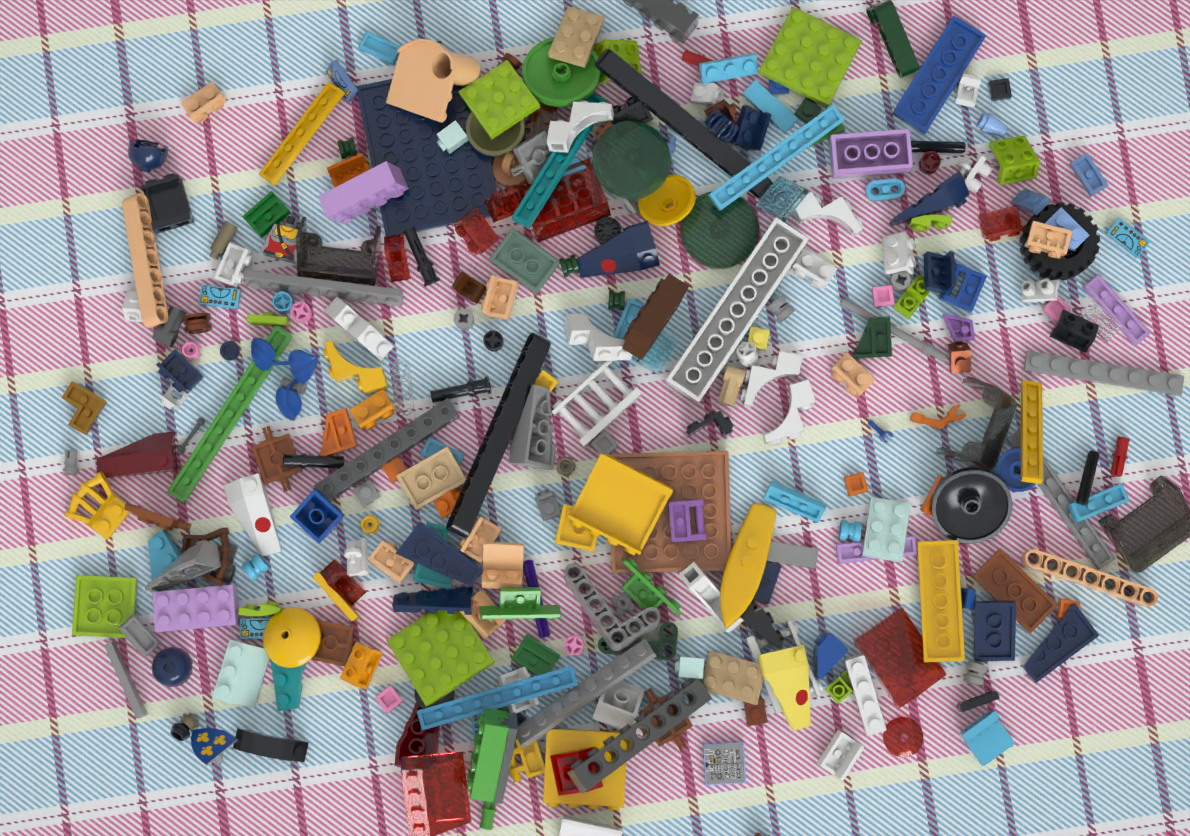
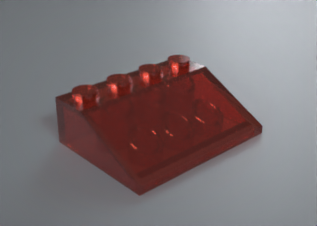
M589 158L568 166L566 171L585 165L586 168L563 176L531 227L537 242L611 216L608 201ZM528 181L516 187L521 201L532 185Z
M903 607L852 639L860 653L864 654L866 662L897 708H901L947 675L939 662L924 663L923 638Z
M463 751L402 757L401 776L410 836H436L471 822Z

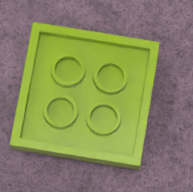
M508 60L458 91L491 140L541 108Z
M76 575L72 635L126 638L118 627L132 614L135 615L138 578Z

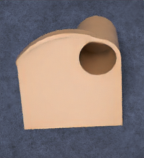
M428 39L410 41L401 46L397 51L400 53L386 103L443 123L447 117L446 109L448 102L452 99L451 91L453 85L466 87L477 80L480 76L479 63L476 58L449 51L445 46L436 41Z

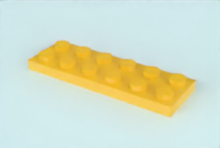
M958 540L917 542L924 663L965 661Z

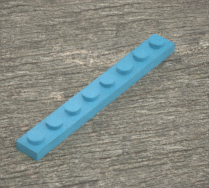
M833 104L708 195L717 209L721 211L837 127L845 119Z

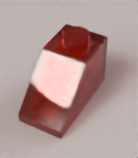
M404 234L385 236L384 250L391 282L411 279Z
M336 559L320 572L327 584L351 606L366 593L353 576L347 575V570Z

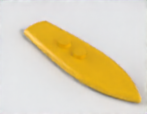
M753 503L725 566L720 588V608L725 628H728L745 612L759 588L764 573L776 519V510L764 504Z

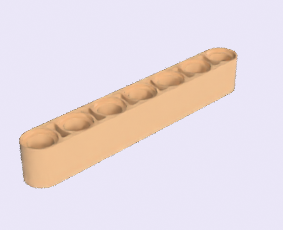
M137 193L125 198L122 201V208L141 319L146 327L152 328L168 321V310L155 235L151 225L152 218L149 201L145 194Z
M1028 550L1021 556L1022 564L1027 568L1139 606H1153L1158 601L1157 592L1151 588L1039 550ZM1030 553H1033L1036 556V562L1034 564H1031L1028 561V556ZM1049 560H1053L1055 563V568L1052 571L1047 567ZM1069 566L1074 569L1072 577H1069L1066 573V569ZM1087 573L1093 575V581L1090 584L1085 579ZM1107 579L1112 582L1110 590L1106 589L1104 585ZM1125 586L1131 588L1130 596L1124 594ZM1145 592L1149 593L1151 597L1148 603L1143 600Z

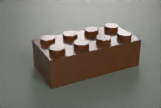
M670 273L665 280L661 278L656 286V290L652 291L648 297L645 306L641 307L636 319H633L623 337L625 343L622 348L643 360L679 307L689 285Z

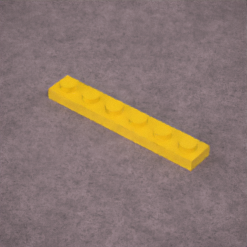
M328 82L258 175L275 186L343 97L344 91Z
M1022 380L1021 481L1041 484L1043 481L1042 383Z

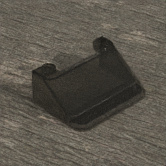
M1162 475L1149 486L1153 496L1119 521L1112 515L1104 516L1098 521L1106 536L1128 566L1136 573L1144 571L1190 537V509L1181 489Z

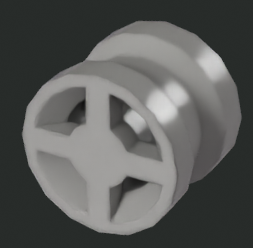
M906 271L896 272L891 276L889 284L892 285L894 291L902 292L910 285L911 277Z
M460 309L454 314V322L460 330H468L474 324V317L469 310Z

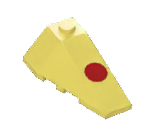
M804 645L758 655L762 675L765 681H769L773 689L772 694L775 698H778L782 706L781 710L792 731L811 726L809 664Z

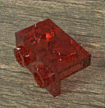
M515 185L504 189V193L502 190L496 191L491 194L492 198L485 200L493 223L513 216L521 203L518 192L524 190L523 186L518 188Z
M1016 205L978 214L982 238L989 239V241L1000 240V236L1007 234L1008 237L1017 236L1020 234V231L1025 230L1024 226L1021 225L1019 210Z

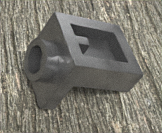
M549 489L537 493L538 497H535L543 521L561 515L554 491L549 492Z

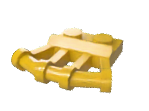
M100 471L94 478L82 482L78 492L72 494L69 509L65 512L64 516L87 523L89 527H92L104 539L108 540L131 512L124 510L126 502L113 492L105 475ZM101 483L108 498L105 499L92 487ZM86 493H89L102 504L98 510L83 498ZM78 504L82 505L93 516L89 518L77 514Z

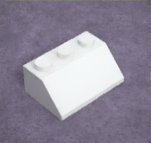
M563 815L559 836H622L623 829L617 826Z

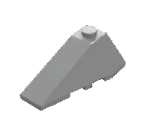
M539 385L531 386L511 442L510 464L548 470L554 469L556 447L555 444H552L551 432H554L553 425H550L549 417L552 412L549 388Z
M207 540L197 542L195 546L188 548L145 586V590L153 592L163 591L220 568L221 563L217 544L209 543Z

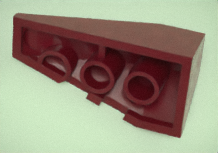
M175 432L152 434L98 458L97 472L101 471L106 478L178 471Z
M416 702L409 721L404 727L403 734L396 745L394 765L415 773L436 774L440 725L422 730L417 711L421 710Z

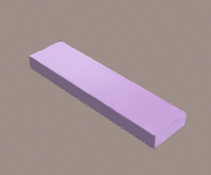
M1099 274L1082 287L1134 346L1138 345L1151 333Z
M906 536L903 557L918 555L916 536ZM864 541L835 544L838 564L880 560L862 556Z

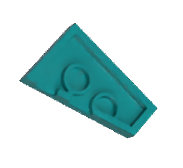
M427 522L426 527L448 543L446 526ZM417 563L413 581L452 589L450 577Z
M271 660L277 710L283 711L299 708L303 686L301 680L306 663L299 667L286 668L277 665Z

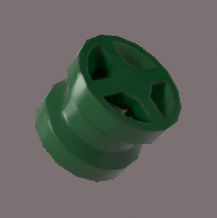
M353 137L346 141L338 140L342 159H346L347 156L357 155Z
M574 254L566 259L563 257L559 258L564 277H568L571 273H580Z
M609 290L608 310L618 308L624 311L625 291L618 293L614 292V290Z

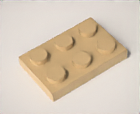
M568 6L548 52L549 58L585 68L605 22V16Z
M449 446L396 475L415 510L465 483L467 478Z
M709 651L702 684L710 693L757 705L764 681L760 664Z

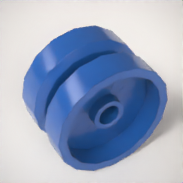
M1021 447L1007 450L999 459L997 475L1003 479L1008 489L1014 492H1024L1034 487L1035 483L1021 481V473L1015 470L1016 466L1021 467Z

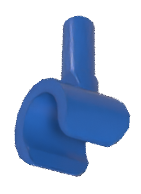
M872 420L868 422L877 431L882 442L888 443L884 439L886 433L893 437L892 432L882 430Z

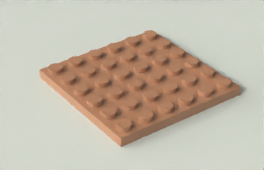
M728 451L609 454L655 479L662 475L671 487L674 488L640 555L637 553L632 555L624 550L625 547L620 544L617 546L611 544L612 573H633L622 562L621 558L623 556L627 560L632 558L639 565L637 569L641 573L644 571L646 573L682 572L693 562L703 571H724L731 552ZM704 500L703 516L707 540L671 543L668 502ZM689 507L691 535L697 534L695 507Z

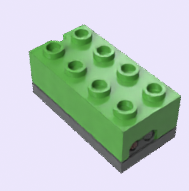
M484 708L483 715L480 714L478 719L479 729L478 733L475 734V749L471 754V770H468L467 791H470V799L503 804L518 731L517 713Z

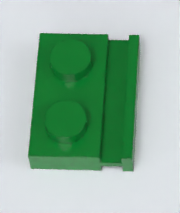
M271 191L242 217L262 238L272 229L274 224H279L291 212Z
M526 634L511 660L521 667H526L528 671L537 676L551 672L561 655Z

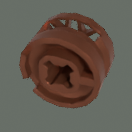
M194 313L183 316V322L186 324L184 332L197 334L211 331L212 324L209 322L211 314Z

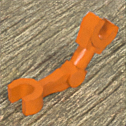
M958 404L953 406L947 412V415L940 420L927 418L920 413L914 412L911 414L910 421L919 424L923 423L940 430L950 422L963 419L966 414L963 413L960 416L956 414V409L961 407Z

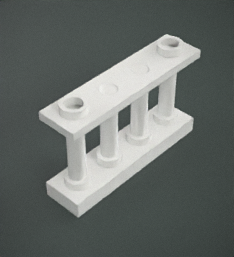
M601 361L596 366L597 370L564 401L560 399L552 406L554 417L560 412L580 434L579 437L581 439L579 443L583 448L591 443L642 396V392L637 387L634 390L632 388L629 389L609 368L613 361ZM604 373L624 394V399L620 403L614 402L596 383L595 379L599 375ZM589 386L609 407L608 410L610 412L605 417L603 415L600 416L580 394L586 387ZM573 399L594 420L595 426L591 430L585 429L566 408Z
M791 620L787 621L788 628L780 631L783 638L791 635L795 646L801 645L797 636L800 634L797 624H792ZM754 635L745 639L754 662L759 663L758 655L761 654L760 650L763 649V646L768 645V643L759 638L755 639ZM809 665V681L811 683L809 685V692H814L816 697L822 696L820 693L823 690L819 679L815 680ZM764 679V687L775 713L778 714L782 712V706L778 698H775L772 694L773 689L769 681Z

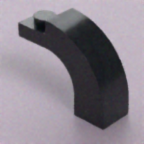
M237 728L235 738L238 741L234 743L233 748L268 758L305 762L309 742Z

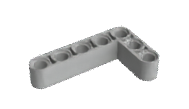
M576 563L566 566L564 579L566 584L611 650L621 651L658 628L661 614L654 607L646 608L620 624L582 567ZM571 572H575L579 576L576 578H572L568 574ZM582 588H586L590 592L587 594H583L579 590ZM597 604L600 606V609L593 610L590 606ZM653 616L656 618V621L649 622L646 617ZM608 620L611 622V625L603 626L601 622ZM636 626L639 628V631L632 632L629 628ZM618 636L623 641L616 643L612 638Z

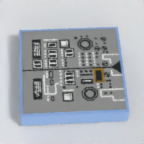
M744 742L703 744L705 785L746 783Z

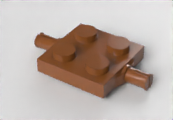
M270 426L264 427L262 430L266 440L261 444L251 447L262 480L265 485L274 481H280L284 492L290 491L292 488L288 478L303 471L301 467H283V454L297 455L291 436L286 434L280 437H273Z
M128 502L125 504L124 510L137 515V520L148 524H154L155 521L157 522V527L170 531L173 528H180L189 532L191 528V523L181 521L179 518L176 520L143 509L140 505L136 506Z
M316 619L321 631L319 648L311 660L345 667L355 645L353 644L355 627Z
M651 688L648 689L651 696L647 690L644 691L650 703L639 711L638 714L640 715L643 712L648 714L651 712L650 707L658 701L661 703L666 701V695L657 698ZM668 706V713L670 715H673V708L671 706ZM653 717L652 724L657 727L658 720ZM685 718L656 740L657 745L660 747L667 742L675 741L680 751L683 748L679 742L686 748L687 745L681 736L684 731L693 726L689 718Z

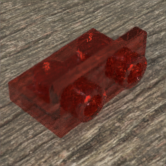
M477 207L453 223L455 232L460 237H463L467 243V248L475 255L483 253L499 240V237Z

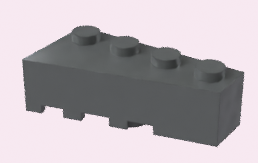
M623 0L627 6L635 7L639 10L638 13L643 18L651 19L659 30L663 31L664 29L667 31L670 38L675 42L680 41L684 44L698 25L699 14L694 11L690 14L686 9L687 7L681 2L675 4L673 0Z

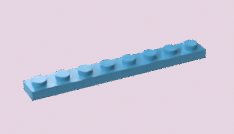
M573 665L424 708L418 710L417 714L422 730L484 713V708L498 709L576 686L578 682Z

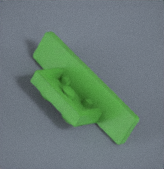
M624 556L621 558L622 562L634 573L621 588L644 610L649 607L657 609L664 601L678 616L682 614L679 609L681 605L673 598L669 600L665 596L667 592L660 585L654 586L651 583L653 579L645 571L641 573L637 569L639 565L632 558L628 560Z
M540 587L500 588L499 606L479 607L480 618L489 621L495 619L514 620L516 618H525L527 620L546 618L552 620L561 617V610L559 605H540Z

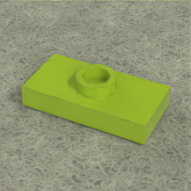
M263 312V315L247 314V322L250 325L288 327L290 323L288 317L275 316V313Z

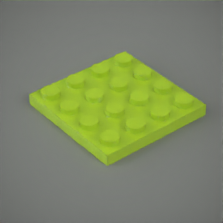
M792 7L758 74L828 108L862 40Z
M446 610L427 613L386 640L426 707L440 700L495 663L473 626L460 611H456V614H447Z

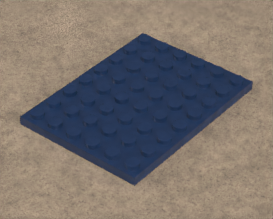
M392 79L356 86L372 168L385 161L399 167L409 188L400 197H392L386 200L387 203L380 206L386 238L405 235L403 231L415 227L416 232L502 215L490 156L477 151L469 140L451 154L447 150L442 151L437 144L438 138L436 134L455 120L466 133V122L471 110L458 92L465 87L453 85L451 91L452 99L448 102L446 109L447 117L442 123L387 104L386 101Z

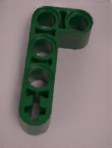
M883 0L867 8V15L872 24H877L898 76L903 78L918 71L919 64L891 0Z
M666 622L662 624L659 630L658 641L647 640L657 655L654 659L670 660L675 656L678 628L674 623ZM667 625L674 628V634L671 637H666L663 633V629ZM603 637L600 638L598 648L602 653L622 655L624 653L622 650L614 652L610 648L607 651L604 650L601 642H605ZM613 637V638H612V640H613L614 642H615V639H619V640H620L619 642L623 641L621 637ZM643 639L637 640L636 642H634V643L632 644V646H635L637 643H639V642L642 641ZM665 645L672 648V654L669 657H664L661 654V649Z

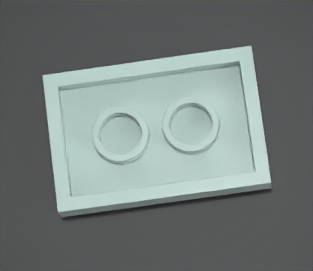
M875 497L870 498L862 556L902 563L911 503Z

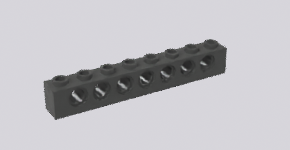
M447 398L315 484L314 487L331 502L380 470L394 458L400 457L458 419L460 415L449 398Z
M699 678L694 681L691 679L681 684V690L678 692L673 690L665 696L666 701L663 703L658 701L650 707L651 712L648 714L643 712L634 719L636 722L633 725L627 724L618 730L620 732L618 736L614 738L612 735L604 740L603 747L600 749L595 747L587 753L588 758L584 761L579 759L571 765L572 769L567 773L579 791L583 793L591 789L710 701L712 697ZM683 695L688 697V704L683 701ZM668 706H671L673 708V715H670L668 713ZM653 717L658 720L657 727L652 724ZM637 728L642 731V738L636 735ZM621 740H624L626 742V750L621 748ZM606 751L611 755L610 762L604 757ZM589 763L595 766L594 774L588 769Z

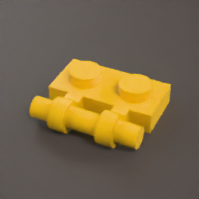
M516 739L517 748L513 750L509 774L512 775L514 783L522 780L520 772L523 771L526 772L527 779L545 773V764L537 740L523 748L518 739ZM520 753L523 765L517 766L514 755Z

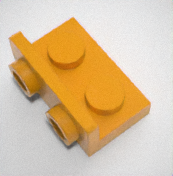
M381 389L349 410L359 424V427L362 430L366 429L368 431L377 425L376 422L382 418L386 420L391 417L396 408L384 389Z
M356 642L340 679L367 690L383 652Z

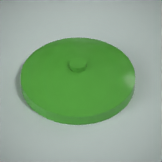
M555 37L548 38L536 44L525 57L522 68L525 85L536 100L553 107L572 106L573 101L580 102L586 100L596 90L600 81L601 71L594 65L598 60L597 54L594 50L592 51L585 68L549 58L548 52Z

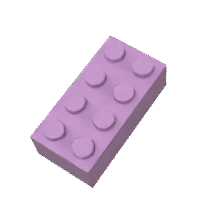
M910 129L831 135L828 140L832 179L910 173L913 168Z
M385 161L319 195L318 198L327 218L346 224L351 222L353 217L358 214L364 215L370 211V208L382 206L387 203L386 200L392 197H400L409 188L401 169Z
M237 585L152 592L155 632L240 625Z

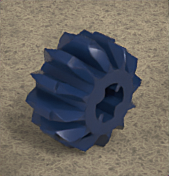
M715 109L711 112L705 121L711 132L726 142L732 139L739 130L738 125L720 109Z

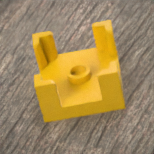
M563 504L555 544L594 552L597 536L589 533V529L583 525L581 528L573 525L568 517L574 506Z

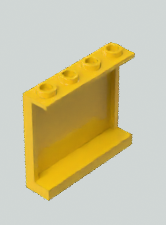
M601 452L568 518L571 519L573 525L580 528L583 525L589 529V533L597 537L602 535L607 538L606 541L614 546L620 544L625 547L624 550L632 555L636 553L640 555L674 488Z
M554 728L548 731L546 736L543 803H547V807H559V804H567L568 808H579L580 805H588V809H600V806H608V810H620V807H624L626 763L602 780L603 787L583 793L558 796L550 755L582 748L597 747L600 749L604 746V740L612 735L615 738L620 732ZM621 740L620 746L626 750L627 744L624 740ZM606 751L604 757L610 762L611 755Z

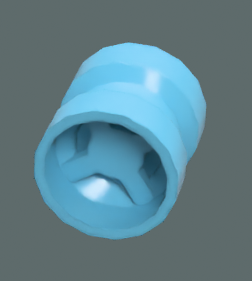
M286 292L276 293L272 301L273 306L282 314L290 313L291 307L295 303L294 299Z
M841 520L839 540L849 538L859 542L862 523L855 521L850 524L847 520Z
M256 553L251 561H246L242 564V568L253 581L259 577L261 572H266L270 569L259 553Z

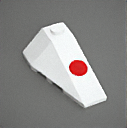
M261 474L243 477L223 485L228 505L262 557L282 552Z

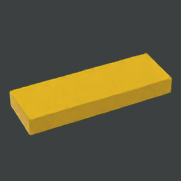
M317 572L313 576V579L351 621H356L360 617L322 572Z

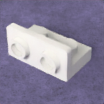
M805 248L791 268L797 277L801 279L805 277L811 281L810 284L817 289L823 288L824 290L837 271L836 267Z

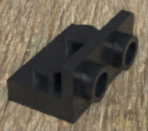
M630 97L626 100L625 104L613 106L614 118L610 123L615 126L614 131L617 137L620 138L653 120L648 109L633 97Z
M1063 310L1049 337L1086 353L1096 338L1099 325Z

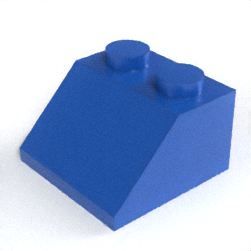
M314 488L290 515V518L319 544L334 530L345 515Z
M821 633L814 641L816 644L813 647L814 676L817 679H822L849 650L832 633Z

